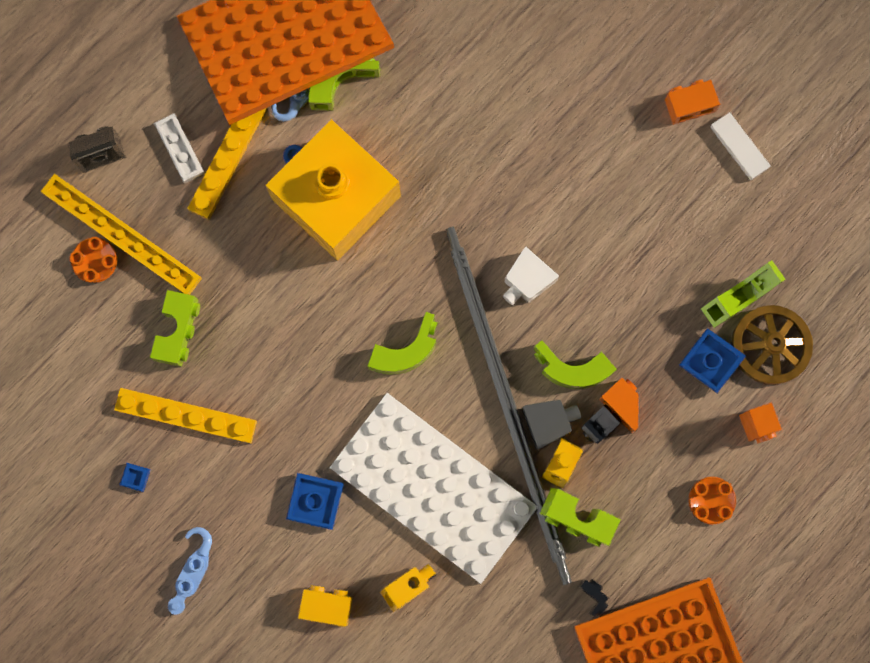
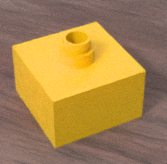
M332 119L266 184L272 200L337 261L401 197L399 181Z

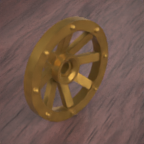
M767 305L750 311L739 321L733 333L732 346L742 353L744 351L762 349L763 352L752 365L745 358L739 365V368L748 377L757 382L777 385L793 380L806 369L812 357L813 339L807 324L798 314L782 306ZM764 315L768 333L750 322ZM772 315L787 319L779 332L776 331ZM794 325L799 331L801 338L786 339L785 335ZM744 330H748L762 340L742 344ZM772 340L777 341V347L772 345ZM786 346H803L800 360ZM780 354L794 366L790 372L782 375ZM769 356H772L773 375L757 371Z

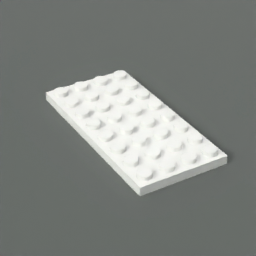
M386 393L329 467L480 584L537 509L534 503L388 393Z

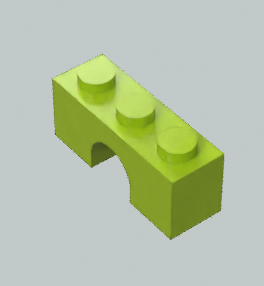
M167 290L162 313L166 317L176 319L177 329L172 335L167 337L155 336L150 356L152 360L182 367L183 362L187 361L189 355V348H187L188 340L193 338L195 326L192 325L193 320L200 311V303H198V299L195 296Z
M550 489L540 511V514L546 517L545 522L556 527L561 524L567 527V533L576 537L582 534L588 537L586 542L599 548L601 544L610 546L621 519L600 509L592 508L588 518L580 521L575 514V508L579 499L560 489Z

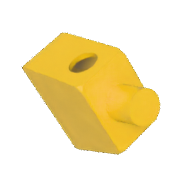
M561 438L541 478L563 489L583 449Z
M429 564L419 571L414 567L385 587L380 594L391 610L395 612L429 587L427 582L433 579L436 573ZM412 580L415 583V587L413 589L410 588L408 585V581Z

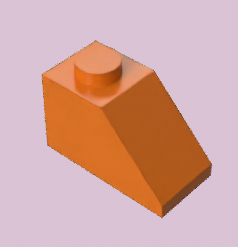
M621 378L599 400L604 405L606 404L620 418L621 423L633 433L638 429L639 394L636 392V386L629 379L625 381Z

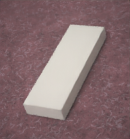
M730 112L710 126L750 181L770 168V164Z
M172 114L155 122L154 125L184 184L205 174L176 115Z

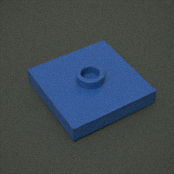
M707 328L679 366L718 394L745 359L746 355Z
M297 473L286 519L333 530L344 483Z

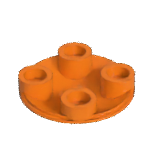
M91 237L81 241L70 254V261L77 277L88 283H99L108 279L115 271L117 254L113 246L106 240Z
M705 477L697 481L689 493L690 510L701 522L720 524L732 517L736 507V495L732 485L718 477Z

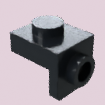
M605 404L581 428L584 430L583 434L589 441L599 444L622 421Z
M584 579L578 587L596 601V604L588 614L592 617H595L596 614L601 616L608 607L606 601L609 598L601 592L603 587L593 579L590 581Z

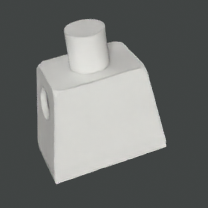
M525 247L505 277V283L510 288L503 295V298L511 305H514L520 297L529 303L558 280L559 275Z

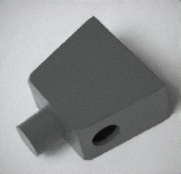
M561 400L530 404L522 407L537 451L569 434L572 431L569 422L581 418L577 405L564 409Z

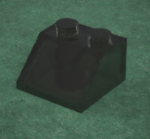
M113 126L101 127L95 133L79 135L75 140L69 142L71 160L83 173L126 158L118 133Z

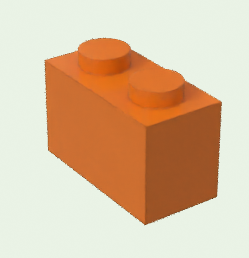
M697 80L691 83V86L682 88V86L674 87L669 90L665 98L673 125L714 113L720 106L712 80L705 82L704 80Z
M772 402L739 415L749 442L756 440L757 444L777 437L775 432L782 430Z

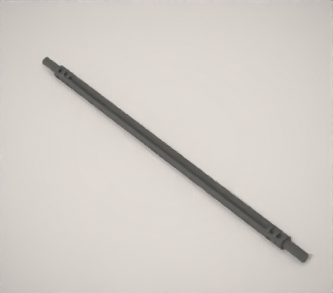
M449 227L446 229V233L452 248L450 252L533 503L537 506L536 512L553 563L556 562L563 585L570 584L572 580L565 562L567 557L557 528L545 522L546 517L540 514L547 497L464 248L460 246L455 228Z

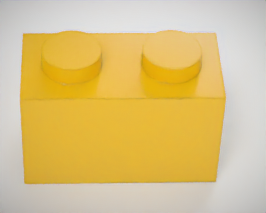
M310 585V589L303 590L299 619L344 627L348 626L353 597L348 596V591L334 589L333 593L324 592L325 587Z

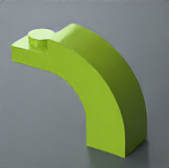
M370 59L310 87L309 105L311 110L333 111L334 94L339 84L351 77H380L379 61Z
M771 260L742 282L702 307L701 310L715 328L760 299L786 279Z
M425 313L418 336L408 347L394 350L375 344L368 364L369 370L382 374L397 375L412 371L423 364L436 346V339L429 337V335L434 336L438 322L434 321L435 314Z
M542 340L533 349L536 352L534 356L542 365L544 363L547 365L543 369L542 374L551 382L564 388L586 389L596 386L617 370L602 351L584 365L571 366L560 361Z

